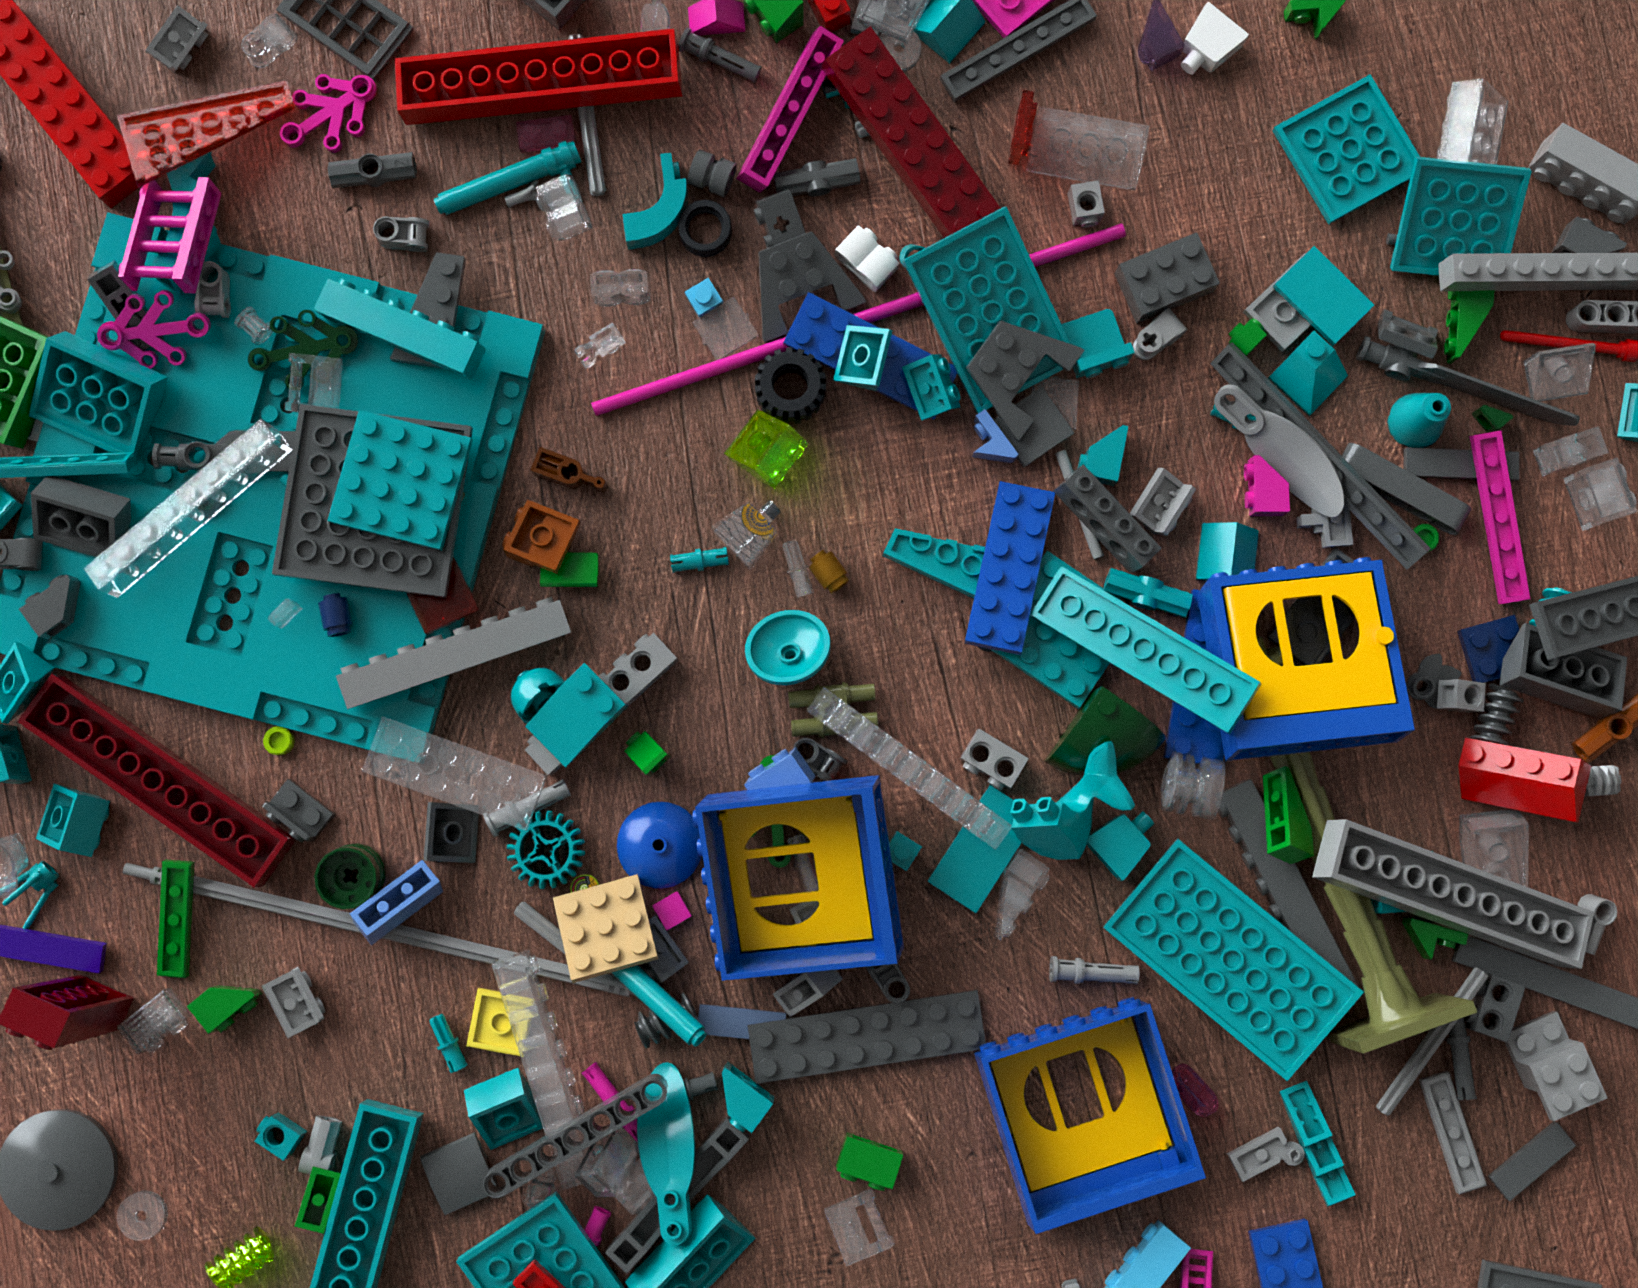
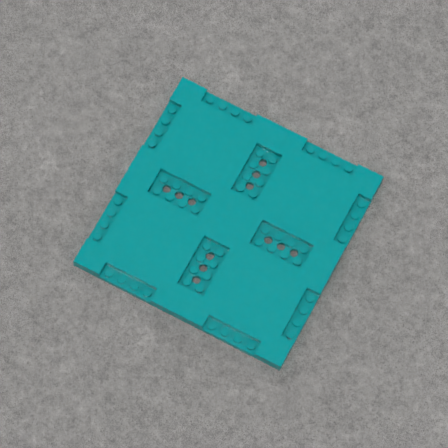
M107 212L91 264L95 271L113 260L118 265L122 263L134 219ZM155 227L151 241H165L169 230H165L163 227ZM221 244L208 261L218 264L230 277V317L222 318L221 315H206L211 322V328L202 337H193L188 332L163 335L165 342L173 347H181L186 351L187 358L180 365L171 364L166 356L153 347L144 350V352L150 350L157 354L158 363L151 369L168 376L162 403L136 456L137 463L128 473L56 476L131 499V523L118 561L116 563L43 542L42 570L4 569L0 580V653L7 655L13 644L18 642L58 669L424 764L449 675L347 709L336 676L342 674L340 668L358 663L360 668L370 664L369 658L386 653L387 658L398 655L397 649L414 644L416 649L426 645L425 639L442 634L443 639L454 636L453 630L463 627L546 330L543 324L489 310L487 313L459 305L454 332L462 335L464 331H467L479 337V343L486 348L473 380L442 368L393 362L390 360V357L395 347L355 331L358 335L357 348L350 354H342L332 371V379L329 382L318 383L313 377V372L317 367L323 366L331 349L319 352L304 378L303 387L291 390L286 386L285 379L288 374L293 373L301 360L299 357L273 362L272 366L264 371H256L248 363V355L255 348H265L268 351L299 344L285 334H278L271 330L270 321L273 317L283 316L292 326L315 340H320L328 337L312 326H302L298 321V315L302 310H312L318 318L334 328L343 326L324 318L313 310L327 279L339 282V279L346 280L356 286L354 290L363 293L364 289L372 291L380 296V301L388 303L390 299L405 306L404 311L409 313L417 294L382 286L379 282L276 255L270 254V256ZM148 252L144 266H151L159 252ZM217 271L209 275V283L217 280ZM141 277L138 291L136 292L145 299L147 310L154 303V296L159 291L168 290L174 296L173 304L164 309L155 322L156 324L186 320L190 315L196 313V294L184 292L178 294L158 282L156 278ZM90 284L75 336L104 348L98 341L97 331L105 322H115V318ZM164 294L160 295L161 303L168 304V297ZM305 313L303 321L306 324H310L312 322V315ZM196 319L194 322L195 326L203 329V321ZM276 320V329L282 330L284 328L282 320ZM112 330L109 331V337L112 340H117V333ZM342 334L339 336L338 341L341 345L345 346L348 343V338ZM121 349L109 350L139 364V361ZM174 351L172 353L175 360L180 361L182 359L179 352ZM260 354L255 356V363L258 365L263 364V356ZM144 356V361L147 364L153 363L151 356ZM321 369L318 372V377L321 380H326L328 377L327 371ZM289 399H294L297 403L296 409L292 413H285L283 411V404ZM300 404L352 411L362 410L375 414L472 426L473 442L469 453L463 491L465 496L461 504L447 598L273 575L272 570L286 487L280 482V479L289 472H199L197 470H189L186 473H180L178 467L162 466L161 469H155L151 464L154 444L161 443L162 446L178 447L181 443L189 444L196 441L203 444H215L229 431L234 430L296 431ZM43 423L33 456L111 452ZM204 450L198 451L195 454L194 462L196 464L204 461L206 457ZM46 476L26 478L25 482L30 484L13 539L33 538L31 492ZM200 480H209L216 483L223 493L221 507L211 515L196 514L189 508L186 501L188 489ZM202 493L200 495L201 501H209L210 497L208 494ZM241 561H246L249 564V571L244 576H238L235 571L237 564ZM66 574L78 578L81 583L74 622L50 640L38 637L19 608L26 604L25 600L29 596L37 592H43L50 587L49 583L54 578ZM238 588L241 592V598L237 603L231 604L227 598L230 590ZM340 593L341 597H347L353 624L350 626L351 633L338 637H328L327 631L323 630L318 603L323 601V596ZM224 616H231L233 619V626L228 631H222L219 625L220 620Z

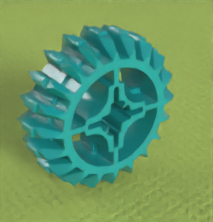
M538 811L535 812V822L528 815L524 817L528 825L527 827L521 823L515 825L521 833L520 835L510 833L509 837L517 840L516 844H507V849H515V855L507 856V860L513 861L517 859L518 864L512 866L511 870L513 872L519 869L523 870L518 877L521 881L529 875L528 886H534L538 879L539 888L545 889L547 880H549L550 886L553 889L557 888L556 878H559L562 884L568 883L565 876L566 872L572 877L577 875L576 871L571 867L572 865L582 867L583 863L576 860V855L584 856L586 851L577 850V845L585 844V840H575L574 836L580 834L581 830L580 828L572 831L569 830L574 823L572 819L562 824L564 814L559 813L556 819L553 820V811H547L546 819L543 820L542 813ZM545 825L553 826L559 829L563 835L549 840L544 833H541L538 827ZM531 833L535 847L528 856L524 857V844ZM542 842L545 845L556 844L553 846V851H550L552 853L550 858L548 855L536 856L540 853V849H543L540 847ZM568 842L569 855L567 861L561 867L557 856L558 851ZM543 860L552 868L554 873L541 874L533 870L529 865Z

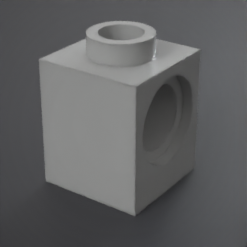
M1099 180L1071 185L1067 195L1073 226L1081 225L1083 228L1097 225L1098 222H1101L1105 213ZM1084 201L1089 202L1093 209L1086 211L1081 208L1080 203Z
M1461 679L1439 680L1437 709L1463 713L1484 712L1486 683Z

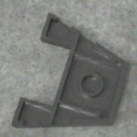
M812 231L758 252L762 339L764 342L788 333L778 305L805 295L808 292L832 284L841 309L848 310L866 302L864 296Z
M999 321L966 366V369L984 396L988 398L995 408L1001 421L1010 430L1012 437L1019 441L1034 419L1011 402L1044 355L1065 371H1070L1084 352V349L1004 321Z

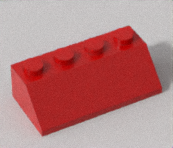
M1465 738L1458 765L1461 799L1578 823L1592 766L1578 758Z

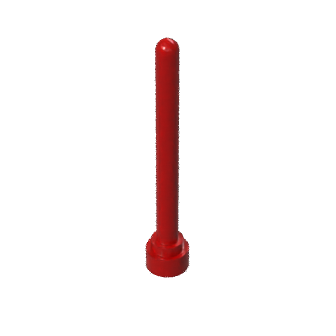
M1504 330L1500 334L1501 340L1506 342L1614 354L1624 362L1635 363L1638 359V340L1625 339L1624 341H1619V343H1610Z

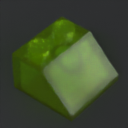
M757 410L724 454L756 479L775 489L794 462L801 456L808 443L789 424Z

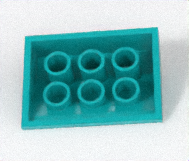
M64 331L46 338L29 416L111 453L133 452L137 456L162 403L168 376Z

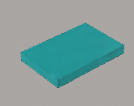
M1315 246L1273 286L1332 346L1374 306Z

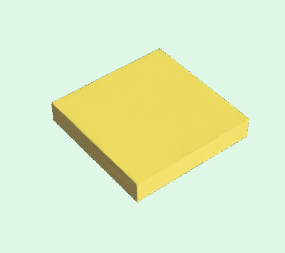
M478 988L466 1046L524 1057L536 998Z

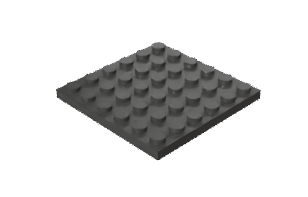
M300 404L272 574L289 578L447 598L468 460L442 551L332 524L327 520L358 411ZM383 415L472 438V426Z

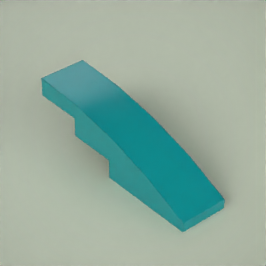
M1307 1080L1281 1090L1279 1093L1299 1144L1304 1149V1156L1326 1206L1329 1207L1354 1197L1356 1194L1343 1169V1161L1331 1138L1333 1135Z

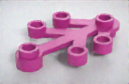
M326 74L318 75L315 79V85L318 90L324 94L330 93L332 90L346 92L339 98L308 94L304 90L295 91L292 95V101L297 108L306 109L309 106L323 109L299 125L294 122L284 124L280 129V137L283 142L292 148L299 147L304 142L305 135L330 119L328 134L325 136L323 144L329 152H339L342 148V141L339 137L344 111L352 103H354L352 118L347 122L346 127L351 136L361 137L365 133V126L362 121L366 103L371 101L377 92L374 80L367 75H357L351 81L330 78ZM322 81H329L326 87H320ZM361 87L368 88L365 93H359ZM300 96H305L306 99L304 102H297V99ZM355 124H359V125H360V129H359V130H357V131H352V130H351V128H352L353 125H355ZM294 133H297L298 138L294 141H291L290 136ZM331 140H337V144L334 147L328 146Z
M161 290L154 296V303L139 325L126 328L134 313L139 312L145 307V299L140 294H132L126 298L125 307L115 322L108 321L99 327L97 338L104 348L108 350L121 349L139 361V364L151 369L157 365L158 356L150 350L144 352L130 341L131 339L140 338L166 356L171 364L180 365L187 358L186 351L181 347L171 346L158 336L188 332L193 337H202L209 332L211 322L205 314L194 313L186 320L155 324L164 309L170 307L174 302V296L170 291ZM161 294L168 297V304L161 303L159 299ZM132 298H136L139 301V308L131 305ZM196 319L203 321V329L195 326L194 322ZM110 330L117 333V340H112L109 337ZM174 351L181 354L182 359L180 361L173 358L172 353ZM145 355L152 357V364H147L144 361Z

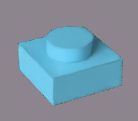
M709 278L684 292L699 318L723 305V300Z

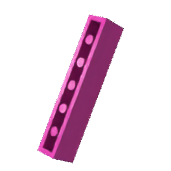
M819 26L813 32L737 175V180L759 193L768 187L826 76L821 68L824 60L840 49L844 40L822 26Z

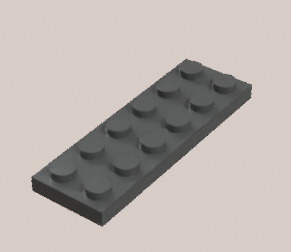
M1638 576L1529 604L1547 660L1638 636Z

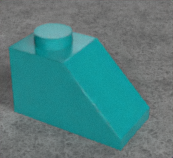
M1122 425L1090 446L1085 454L1080 455L1078 468L1084 464L1101 484L1114 486L1119 479L1129 426Z

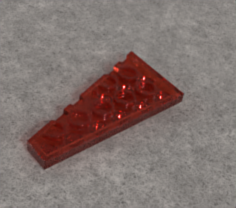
M286 80L117 115L136 184L139 188L294 110L295 106Z

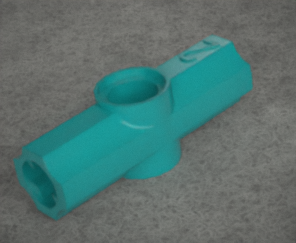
M1110 568L1104 583L1105 592L1118 598L1132 601L1131 604L1152 611L1157 609L1182 618L1187 616L1192 603L1193 594L1166 586L1163 581L1149 576L1141 575L1138 577Z

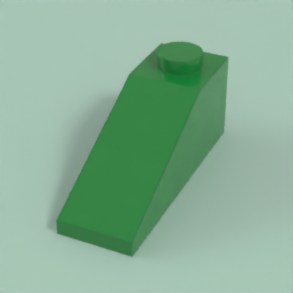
M1283 766L1263 775L1267 854L1289 864H1294L1314 856L1312 828L1289 767Z

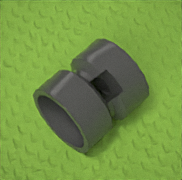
M699 149L692 161L687 184L700 189H704L707 186L710 193L725 198L733 183L737 163L725 158L717 161L714 154Z

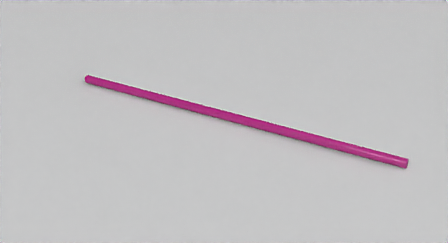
M1121 223L1029 254L1034 266L1038 267L1126 237L1125 228ZM917 292L853 315L872 323L923 306L924 304ZM786 337L592 402L594 413L598 416L763 360L768 355L772 357L774 351L778 349L781 352H786L788 347L783 344Z

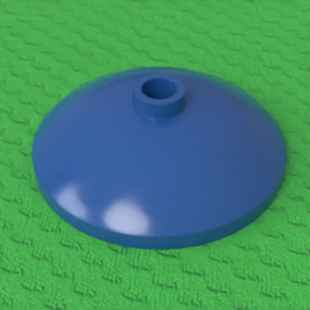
M652 802L642 805L625 819L619 830L617 853L620 863L629 876L637 874L640 884L644 886L668 888L678 885L689 878L700 863L701 857L697 851V840L700 839L699 829L694 827L692 815L676 804ZM657 839L664 842V848L660 851H657L653 846Z

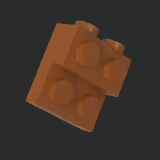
M527 499L524 507H520L515 515L514 522L516 524L512 532H508L504 537L503 550L508 558L531 567L536 565L557 574L580 527V520Z

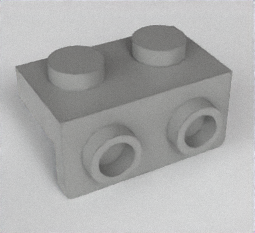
M177 5L145 52L174 73L178 67L184 70L193 57L188 54L194 44L200 47L209 35L204 31L208 24L204 21L201 23Z
M1158 467L1129 514L1151 533L1167 536L1176 527L1177 520L1182 511L1191 503L1192 495L1196 488L1192 485L1183 484L1165 468Z
M299 967L262 986L287 1038L324 1020L323 1013H325V1008L318 997L314 998L310 987H312L311 980L305 971H300Z

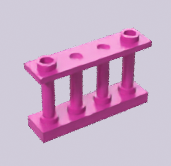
M146 176L143 187L140 189V199L124 257L119 265L118 277L131 291H138L141 277L172 279L184 293L196 294L221 192L209 177H198L196 188L193 191H163L152 176ZM161 202L191 203L187 216L158 215ZM155 227L185 228L180 241H151ZM148 252L178 253L176 264L173 267L144 266Z

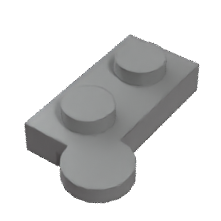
M1276 1127L1228 1152L1227 1155L1239 1179L1244 1182L1280 1163L1281 1160L1291 1166L1299 1165L1304 1159L1305 1152L1300 1144L1293 1141L1287 1142L1281 1128Z

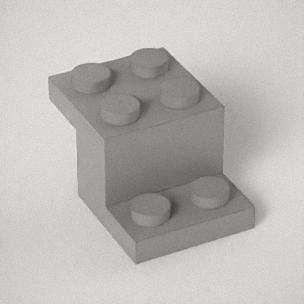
M1551 1011L1512 1028L1508 1043L1505 1042V1045L1524 1088L1538 1093L1549 1120L1556 1121L1607 1099V1095L1583 1042L1569 1039L1558 1012Z

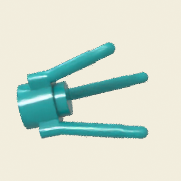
M41 861L39 864L36 863L27 872L0 889L1 896L27 880L2 902L4 906L11 903L30 886L37 891H40L42 888L45 889L23 925V929H29L51 892L59 886L55 882L59 874L45 861Z

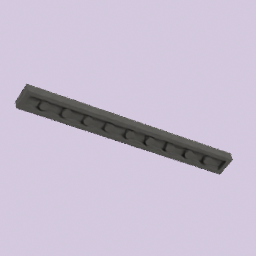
M1233 342L1228 344L1210 363L1229 384L1241 388L1263 410L1275 413L1291 421L1321 446L1334 465L1341 480L1344 491V505L1406 570L1431 549Z

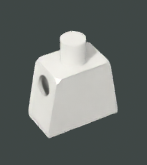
M1207 2L1183 42L1181 50L1187 57L1181 62V67L1191 75L1200 66L1211 73L1242 48L1249 34L1210 2Z

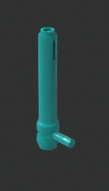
M565 140L558 143V147L542 149L538 155L439 193L438 197L434 198L439 214L445 213L449 215L548 175L553 177L560 174L569 199L579 198L580 194L570 171L576 168V164L582 162L574 141L567 143Z
M638 965L611 972L688 1045L692 1044L696 1047L706 1038L705 1027Z

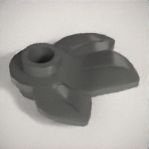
M1440 653L1431 654L1421 661L1418 671L1408 678L1406 683L1407 692L1412 698L1424 700L1430 707L1437 709L1439 680L1459 679L1462 673L1452 666L1442 665ZM1423 681V687L1417 690V683Z

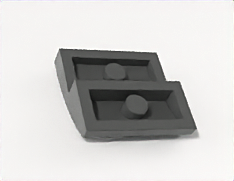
M1043 387L1015 404L1034 419L1019 441L1012 437L1010 430L1001 421L999 416L994 419V422L1019 454L1017 459L1023 468L1074 434Z
M475 1132L420 1156L428 1181L444 1215L488 1196L484 1192L483 1181L490 1167L487 1163V1155ZM492 1176V1183L495 1186L499 1187V1184L495 1176Z

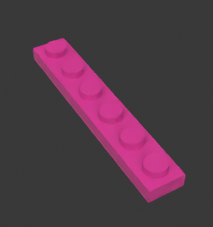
M1502 431L1469 436L1498 604L1530 599Z

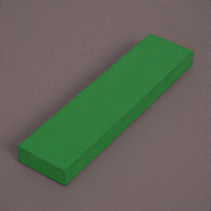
M168 859L162 861L157 976L186 978L189 976L195 862Z

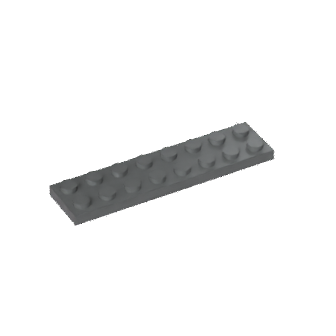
M978 990L747 1025L756 1084L980 1050L979 1046L986 1044Z

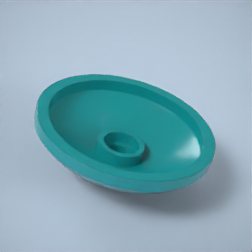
M784 610L765 617L751 630L745 644V656L752 672L761 680L775 685H793L811 678L825 665L831 650L830 636L824 623L816 616L800 610Z

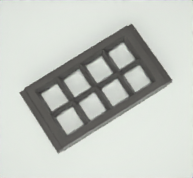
M283 0L276 9L287 20L361 73L371 77L374 81L414 30V27L377 0H356L345 15L331 6L334 0H314L321 7L309 22L295 12L304 0ZM362 3L376 12L364 29L350 20ZM326 10L341 19L329 36L314 26ZM381 17L395 26L383 43L369 33ZM345 24H348L360 33L348 50L333 40ZM365 37L379 46V49L368 63L353 54Z

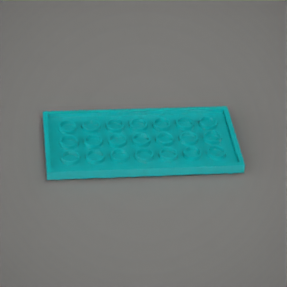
M1178 838L1103 926L1104 929L1286 1081L1292 1077L1364 993L1361 988Z

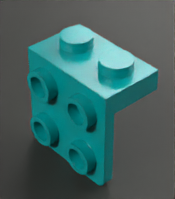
M1110 309L1062 324L1070 344L1084 349V352L1073 366L1076 379L1086 376V378L1097 376L1102 373V370L1110 367L1118 369L1126 366L1135 353L1131 342L1124 344L1114 313Z

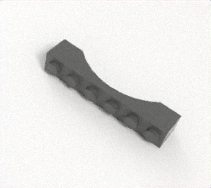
M728 1115L695 1150L694 1173L688 1189L690 1201L749 1140L750 1134L746 1130L741 1132L730 1123L731 1117ZM669 1194L668 1202L674 1204L676 1201L675 1196ZM655 1195L611 1242L605 1252L626 1274L661 1235L658 1203Z

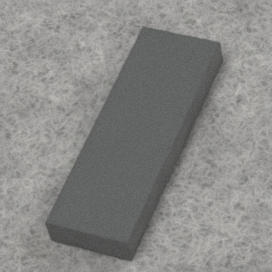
M1553 1121L1487 1177L1504 1198L1511 1201L1576 1145L1558 1122Z

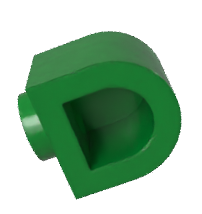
M1252 318L1245 325L1240 322L1228 334L1231 337L1228 343L1233 342L1247 356L1267 334L1264 332L1263 325L1255 318Z

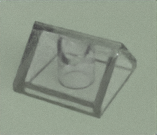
M1588 343L1539 351L1524 360L1530 397L1537 401H1546L1588 394L1596 345Z

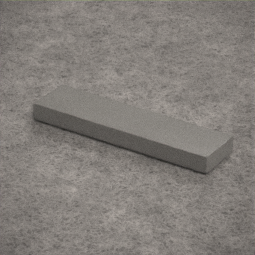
M1444 1071L1419 1079L1456 1193L1460 1195L1487 1186L1459 1100H1457V1094L1450 1073Z

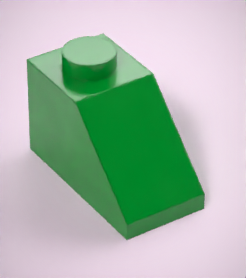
M637 731L626 742L629 746L625 750L626 754L647 776L651 777L671 757L646 731L642 734Z
M312 1167L294 1227L322 1234L325 1233L341 1173Z

